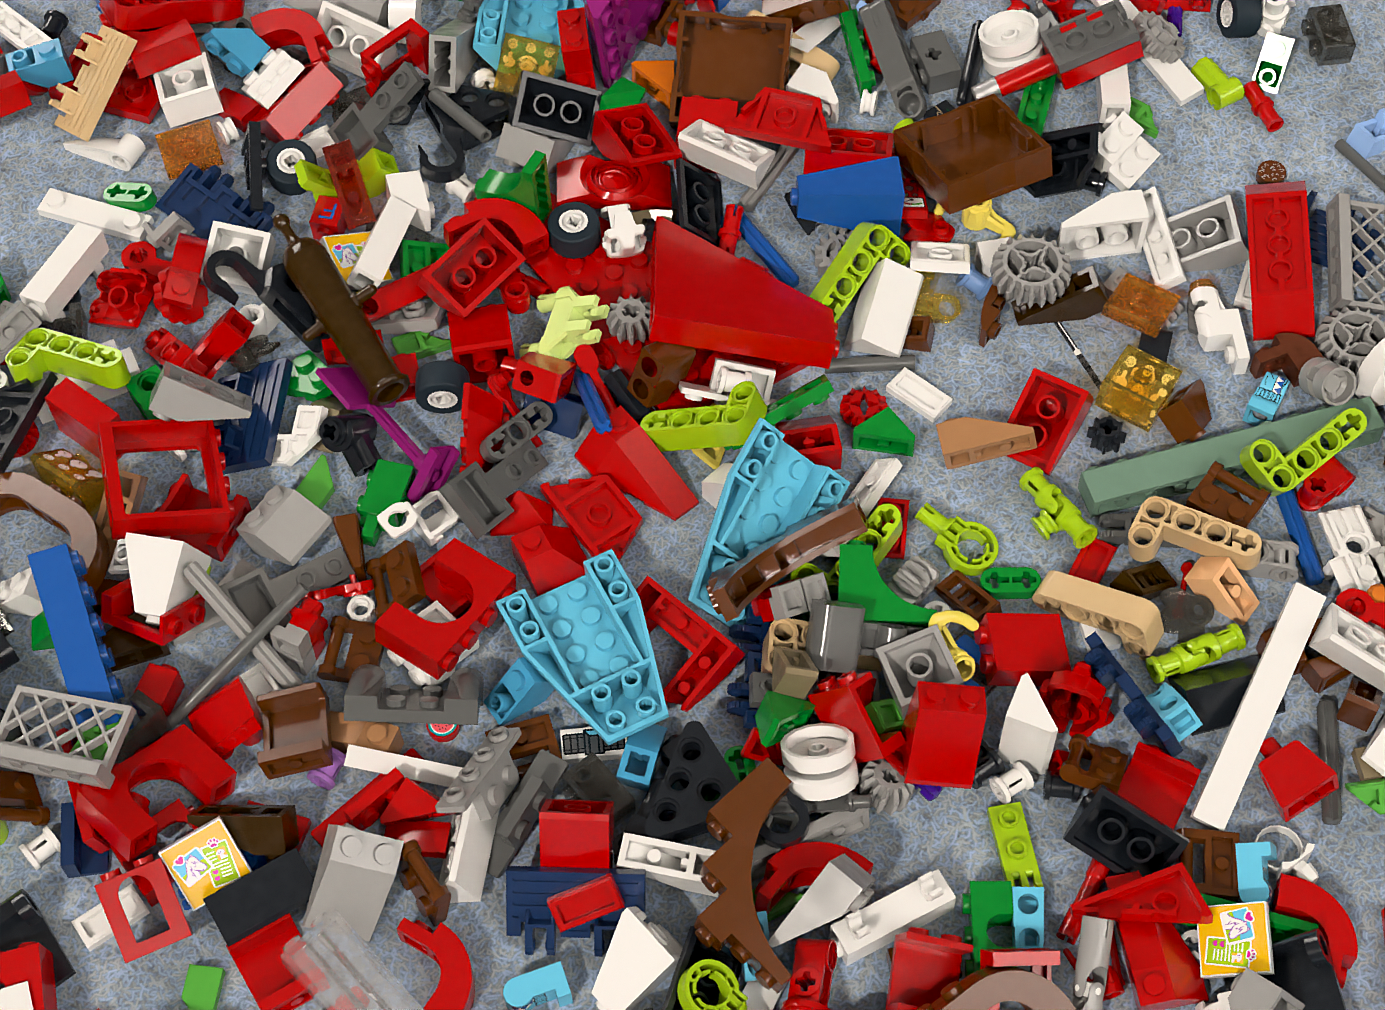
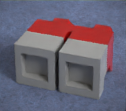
M824 572L769 586L751 601L754 615L756 617L761 616L764 623L786 619L810 611L812 599L831 601Z
M306 597L299 608L294 607L290 611L291 620L285 628L276 625L270 633L274 649L292 670L305 676L308 675L326 646L323 634L329 626L328 621L321 616L324 611L323 604L310 597Z

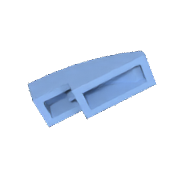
M1385 108L1379 109L1375 118L1357 123L1346 140L1364 159L1385 151Z

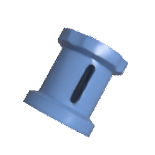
M970 263V274H959L955 284L958 286L963 285L975 294V298L978 301H981L987 295L993 282L992 277L987 278L975 269L973 263Z

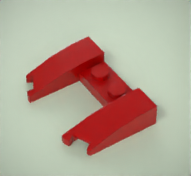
M647 575L636 589V592L641 600L648 633L650 634L658 625L693 653L663 689L666 705L667 703L682 705V711L688 712L731 672L745 656V653Z

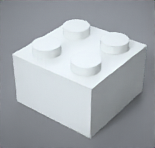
M202 52L200 56L153 74L160 105L170 128L224 112L216 79L205 52Z
M213 221L199 277L204 282V266L208 258L220 250L237 252L258 269H269L276 240L269 232ZM218 266L215 268L218 276L225 280L234 291L258 296L233 268L228 266Z

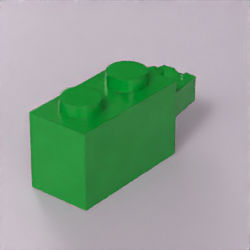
M378 459L374 470L371 469L369 471L366 481V492L364 495H360L356 508L361 518L360 526L363 527L361 538L364 545L375 547L382 531L386 532L377 520V516L394 503L410 502L407 494L416 477L414 466ZM405 512L403 514H392L388 519V523L393 527H400Z

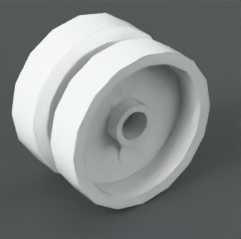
M1024 10L1003 11L990 16L981 24L978 30L984 67L990 75L997 76L1044 55L1038 19L1032 13Z
M830 723L810 724L793 729L784 735L781 740L782 760L785 765L784 774L792 781L789 790L802 800L823 801L841 797L855 789L859 782L857 763L854 758L856 755L853 732L846 727Z

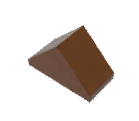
M1352 677L1338 710L1337 720L1367 732L1380 707L1384 692L1365 681Z

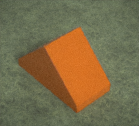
M674 60L634 61L631 63L632 82L646 88V92L670 110L672 82L675 77Z

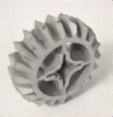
M1033 232L1029 238H1025L1021 233L1017 240L1009 237L1006 244L1001 243L998 251L993 255V264H991L990 269L993 285L997 286L998 294H1006V301L1015 299L1017 306L1022 302L1027 303L1029 309L1033 306V303H1037L1041 308L1046 301L1053 304L1056 297H1062L1065 289L1070 284L1072 274L1070 256L1065 255L1064 247H1056V240L1047 242L1045 234L1040 239L1035 238Z
M1358 305L1353 311H1350L1346 306L1341 312L1334 309L1330 316H1325L1320 326H1318L1314 345L1325 359L1349 368L1356 377L1366 356L1385 338V321H1381V314L1372 315L1370 308L1365 312L1360 311Z

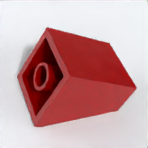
M506 303L490 304L475 308L464 319L451 312H447L454 362L464 366L469 372L471 384L487 382V378L491 374L500 373L501 363L505 356L515 358Z
M917 681L902 725V735L906 741L903 744L904 783L971 789L987 717L985 687Z
M546 799L539 811L540 867L613 868L614 801Z

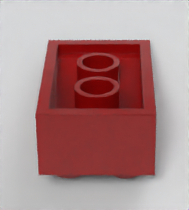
M647 103L595 111L592 140L603 156L630 168L682 158L683 153Z
M1034 368L1007 423L1033 427L1037 448L1007 455V457L1031 468L1039 467L1043 470L1044 474L1050 476L1080 429L1094 401L1091 393Z

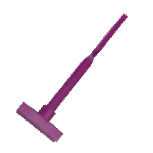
M351 367L317 368L315 373L348 410H368L414 462V467L418 473L407 494V497L413 504L417 503L426 494L436 490L439 491L438 489L445 485L460 455V452L454 445L430 447L428 453L424 454L383 409L394 408L396 401L383 406L370 405L367 398L369 393Z

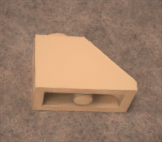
M1200 556L1184 578L1198 600L1240 625H1245L1260 604L1229 557Z

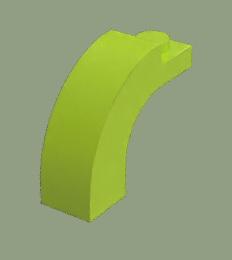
M373 147L358 162L342 169H326L303 159H300L294 165L298 183L304 190L312 191L315 202H317L318 196L322 195L347 199L348 205L382 194L386 191L385 175L400 173L393 155Z

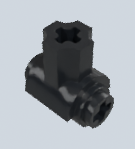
M359 412L329 416L321 423L319 434L323 440V445L332 452H342L355 477L363 476L371 469L374 470L378 459H382L374 444L377 434V423L374 417Z

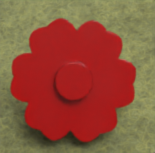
M167 267L164 271L159 272V282L153 286V303L156 309L162 313L163 317L173 324L182 322L184 325L195 323L204 316L203 307H206L209 303L207 297L208 290L204 285L200 284L201 278L199 277L191 309L162 302L170 267Z

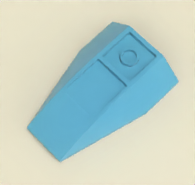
M484 0L479 7L472 48L498 73L519 76L521 71L524 70L519 65L520 60L527 57V55H531L535 62V67L529 70V72L543 75L539 72V66L543 65L545 60L548 59L551 73L544 76L557 79L566 73L561 51L557 11L584 7L583 0ZM515 39L519 45L510 47L508 46V41ZM534 44L536 45V50L529 52L526 46ZM546 48L554 50L555 54L553 57L545 55L544 51ZM510 50L513 51L512 57L515 58L513 66H507L503 63V57L507 56Z
M763 418L758 419L728 472L688 601L727 627L737 624L743 625L746 622V611L752 605L750 602L742 610L739 617L726 622L723 614L718 615L714 610L706 586L709 585L708 579L711 573L746 558L750 549L783 535L788 526L840 503L850 485L849 481L830 467L814 464L784 442L782 439L785 434ZM785 575L772 585L779 584L787 575Z
M612 549L584 561V576L536 598L530 599L524 588L495 602L522 655L608 745L669 717L640 597Z

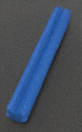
M735 204L733 216H734V214H735V210H737V206H738V205H736V204ZM743 213L739 230L742 233L743 239L779 281L792 288L798 286L799 276L746 214Z
M576 369L573 381L597 433L610 432L613 428L611 419L590 375L584 374L580 369Z
M1279 475L1274 476V483L1278 487H1282V478ZM1291 489L1276 496L1291 541L1299 547L1297 558L1306 584L1309 586L1319 585L1324 580V574L1294 489Z

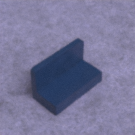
M568 393L554 404L526 394L522 410L535 401H542L551 408L553 419L544 430L570 439L577 437L582 416L588 413L581 396ZM536 413L528 421L532 425L541 418V415Z
M73 802L61 803L60 866L67 877L74 878L108 873L109 850L99 854L83 843Z

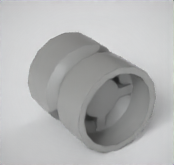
M1315 357L1307 361L1299 373L1300 388L1306 394L1330 405H1343L1351 399L1356 390L1357 380L1355 374L1349 368L1322 357Z

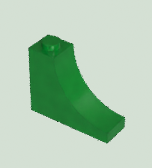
M535 150L519 173H505L489 168L484 177L479 178L476 182L474 193L477 199L501 198L516 202L528 208L544 223L552 211L546 154Z
M851 540L847 544H840L838 601L859 603L866 608L864 620L928 627L931 616L937 613V610L910 604L892 592L884 583L876 568L872 545H866V542L860 540Z

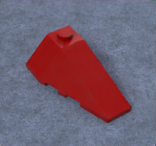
M464 383L461 410L464 437H460L461 461L465 465H460L459 473L475 461L487 473L491 470L493 464L485 461L481 456L480 444L491 433L509 421L511 413L505 412L504 402L499 401L493 394L471 383ZM501 440L491 447L492 451H498L504 441Z
M621 405L608 414L611 419L612 430L599 434L593 426L574 455V458L591 476L607 474L622 493L632 495L643 501L644 505L674 521L699 504L698 499L643 428Z
M1139 871L1105 877L1107 890L1139 879L1142 875ZM1115 921L1137 1010H1165L1209 1000L1204 980L1201 978L1200 965L1173 923Z

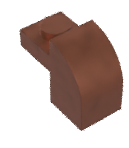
M1280 333L1274 336L1271 348H1262L1254 354L1249 371L1257 379L1265 376L1267 371L1273 373L1282 369L1293 387L1299 386V373L1303 365L1312 358L1324 357L1309 339L1294 333Z

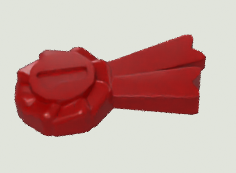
M145 241L130 243L121 252V261L125 269L141 270L158 276L159 272L164 271L171 265V261L157 258L155 247Z
M351 574L349 575L350 584L310 591L301 600L310 597L318 601L334 595L345 598L366 594L374 589V581L370 579L357 582L356 575Z
M1349 588L1337 595L1336 605L1365 623L1372 622L1385 629V602H1374L1366 591Z

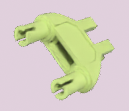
M570 286L559 288L557 293L539 295L538 298L540 300L536 302L538 310L541 313L551 312L540 342L521 345L522 349L519 350V355L521 358L528 352H536L565 360L574 353L577 346L599 343L602 332L599 329L590 330L592 321L607 318L610 307L607 304L598 306L600 298L597 295L579 296Z

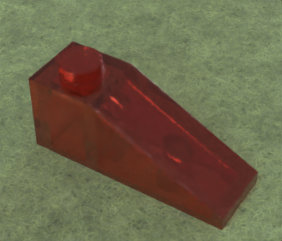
M350 139L323 147L322 150L348 229L351 230L377 221L364 175Z

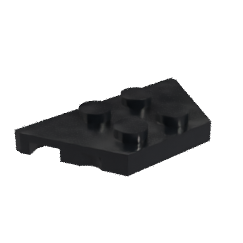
M52 371L43 372V378L32 383L26 378L12 386L0 388V473L2 474L5 473L19 446L24 441L32 423L37 418L36 416L46 401L44 397L49 394L58 380V377Z

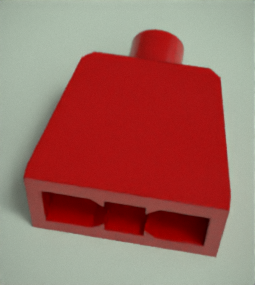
M528 352L519 359L505 356L501 363L500 373L507 371L514 377L512 382L513 389L556 404L571 391L577 363L536 352Z
M1274 737L1263 741L1259 751L1265 759L1258 764L1259 774L1285 822H1288L1339 788L1337 773L1299 740H1293L1283 748Z

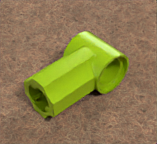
M1203 57L1191 68V73L1204 87L1207 100L1215 110H1220L1243 99L1244 88L1240 80L1234 76L1229 78L1211 58Z

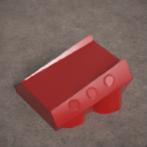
M114 267L101 272L96 282L97 289L101 293L99 298L91 303L89 310L91 317L88 323L104 327L137 329L154 295L153 286L159 282L158 276L141 270Z
M237 675L208 696L188 714L194 733L224 761L232 756L234 748L241 743L245 746H253L263 738L261 713L251 691L240 675Z

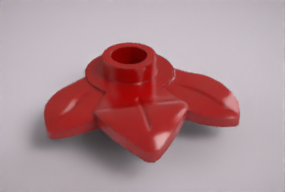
M928 211L927 219L901 220L911 228L903 236V240L907 242L950 243L955 235L954 227L946 222L941 215H936L934 212Z

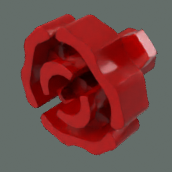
M1084 660L1075 663L1072 671H1055L1051 679H1044L1038 692L1058 729V733H1063L1069 720H1073L1069 735L1072 737L1075 734H1083L1089 737L1096 729L1110 724L1115 717L1110 711L1112 700L1109 697H1104L1106 693L1105 686L1099 683V680L1091 670V665L1086 664Z

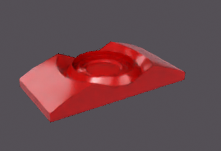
M593 155L571 158L557 163V207L568 202H581L594 209H602L607 206L630 204L631 210L672 209L670 166L658 162L630 168L614 160L605 161Z

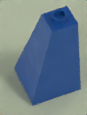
M899 156L797 176L796 188H791L790 204L791 206H796L797 218L854 230L862 222L881 224L899 237L905 199Z

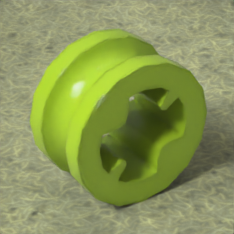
M1042 509L1039 511L1040 515L1038 517L1033 516L1030 518V522L1042 538L1048 541L1051 533L1057 534L1060 530L1052 517Z

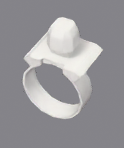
M1273 825L1262 829L1254 842H1257L1262 835L1268 832H1278L1292 839L1298 849V859L1292 862H1282L1279 868L1268 864V872L1276 874V881H1278L1281 873L1286 875L1293 873L1295 877L1312 883L1318 880L1319 876L1316 869L1311 863H1306L1315 844L1307 843L1303 850L1300 838L1291 829L1281 825Z

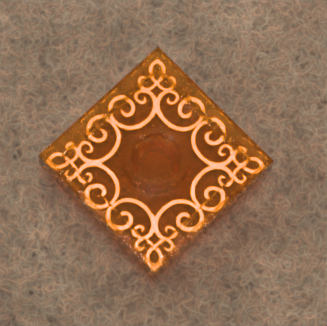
M209 119L155 135L169 180L178 178L190 162L199 167L201 171L208 169L212 165L220 166L224 164Z
M1126 273L1104 305L1101 315L1157 338L1178 306L1181 296Z

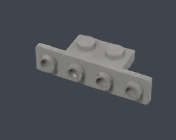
M500 726L488 733V736L435 805L437 813L465 812L473 802L480 820H490L494 817L520 780L518 769L514 765L509 753L522 735L519 727L506 728Z

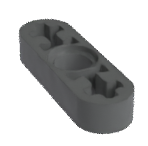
M542 401L531 403L481 442L480 454L483 459L492 464L500 463L552 422L553 413L551 408ZM536 413H539L541 418L530 425L527 420ZM511 425H516L522 430V439H516L512 436L510 432ZM501 440L504 441L505 445L496 452L492 451L491 447Z

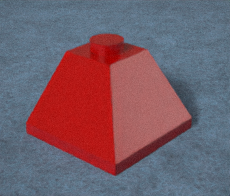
M537 525L510 537L513 556L536 597L585 575L583 562L588 559L570 528Z

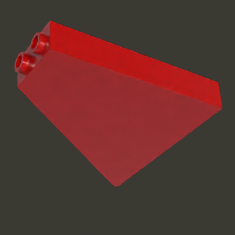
M656 216L651 239L649 340L829 369L832 357L837 358L840 347V340L836 339L838 323L834 322L833 309L681 228L664 217Z

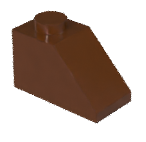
M1201 379L1177 391L1157 413L1177 444L1186 439L1193 442L1206 433L1204 428L1212 419L1204 383Z

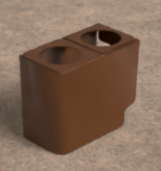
M658 341L644 346L627 389L646 408L666 402L672 391L677 389L679 382L687 376L696 356L695 348ZM655 367H657L656 376L651 377L653 375Z

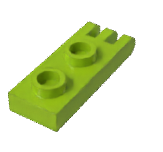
M1021 802L988 807L987 815L1004 880L1011 881L1014 887H1016L1014 880H1019L1020 887H1029L1028 878L1032 877L1034 887H1043Z

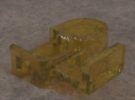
M916 271L922 274L924 279L913 315L931 316L933 323L948 324L953 322L961 312L959 300L949 294H933V289H930V280H934L935 272ZM942 302L950 303L954 307V314L949 317L943 316L939 312V304Z

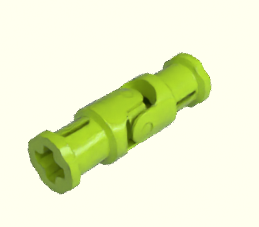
M1033 467L1022 475L1019 480V487L1023 491H1028L1035 498V504L1052 517L1060 531H1065L1073 539V545L1076 548L1082 549L1095 540L1098 535L1097 527L1087 523L1081 516L1080 509L1064 496L1057 485L1051 484L1043 476L1041 468Z
M1231 623L1224 630L1214 634L1211 632L1205 633L1171 647L1167 653L1157 657L1152 655L1146 658V668L1153 682L1159 684L1165 678L1176 673H1188L1198 667L1221 659L1225 653L1235 649L1240 651L1246 648V640L1241 628L1236 623Z

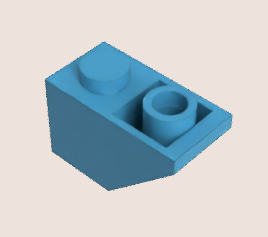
M212 28L200 38L210 53L221 58L226 63L227 68L241 78L250 73L271 48L250 28Z
M59 38L5 54L8 71L16 70L23 81L49 88L58 85V83L62 84L74 80L70 60Z
M521 657L515 661L483 702L499 726H503L543 703L554 691V687L525 657Z
M653 724L628 737L616 775L618 784L648 792L654 778L667 727Z

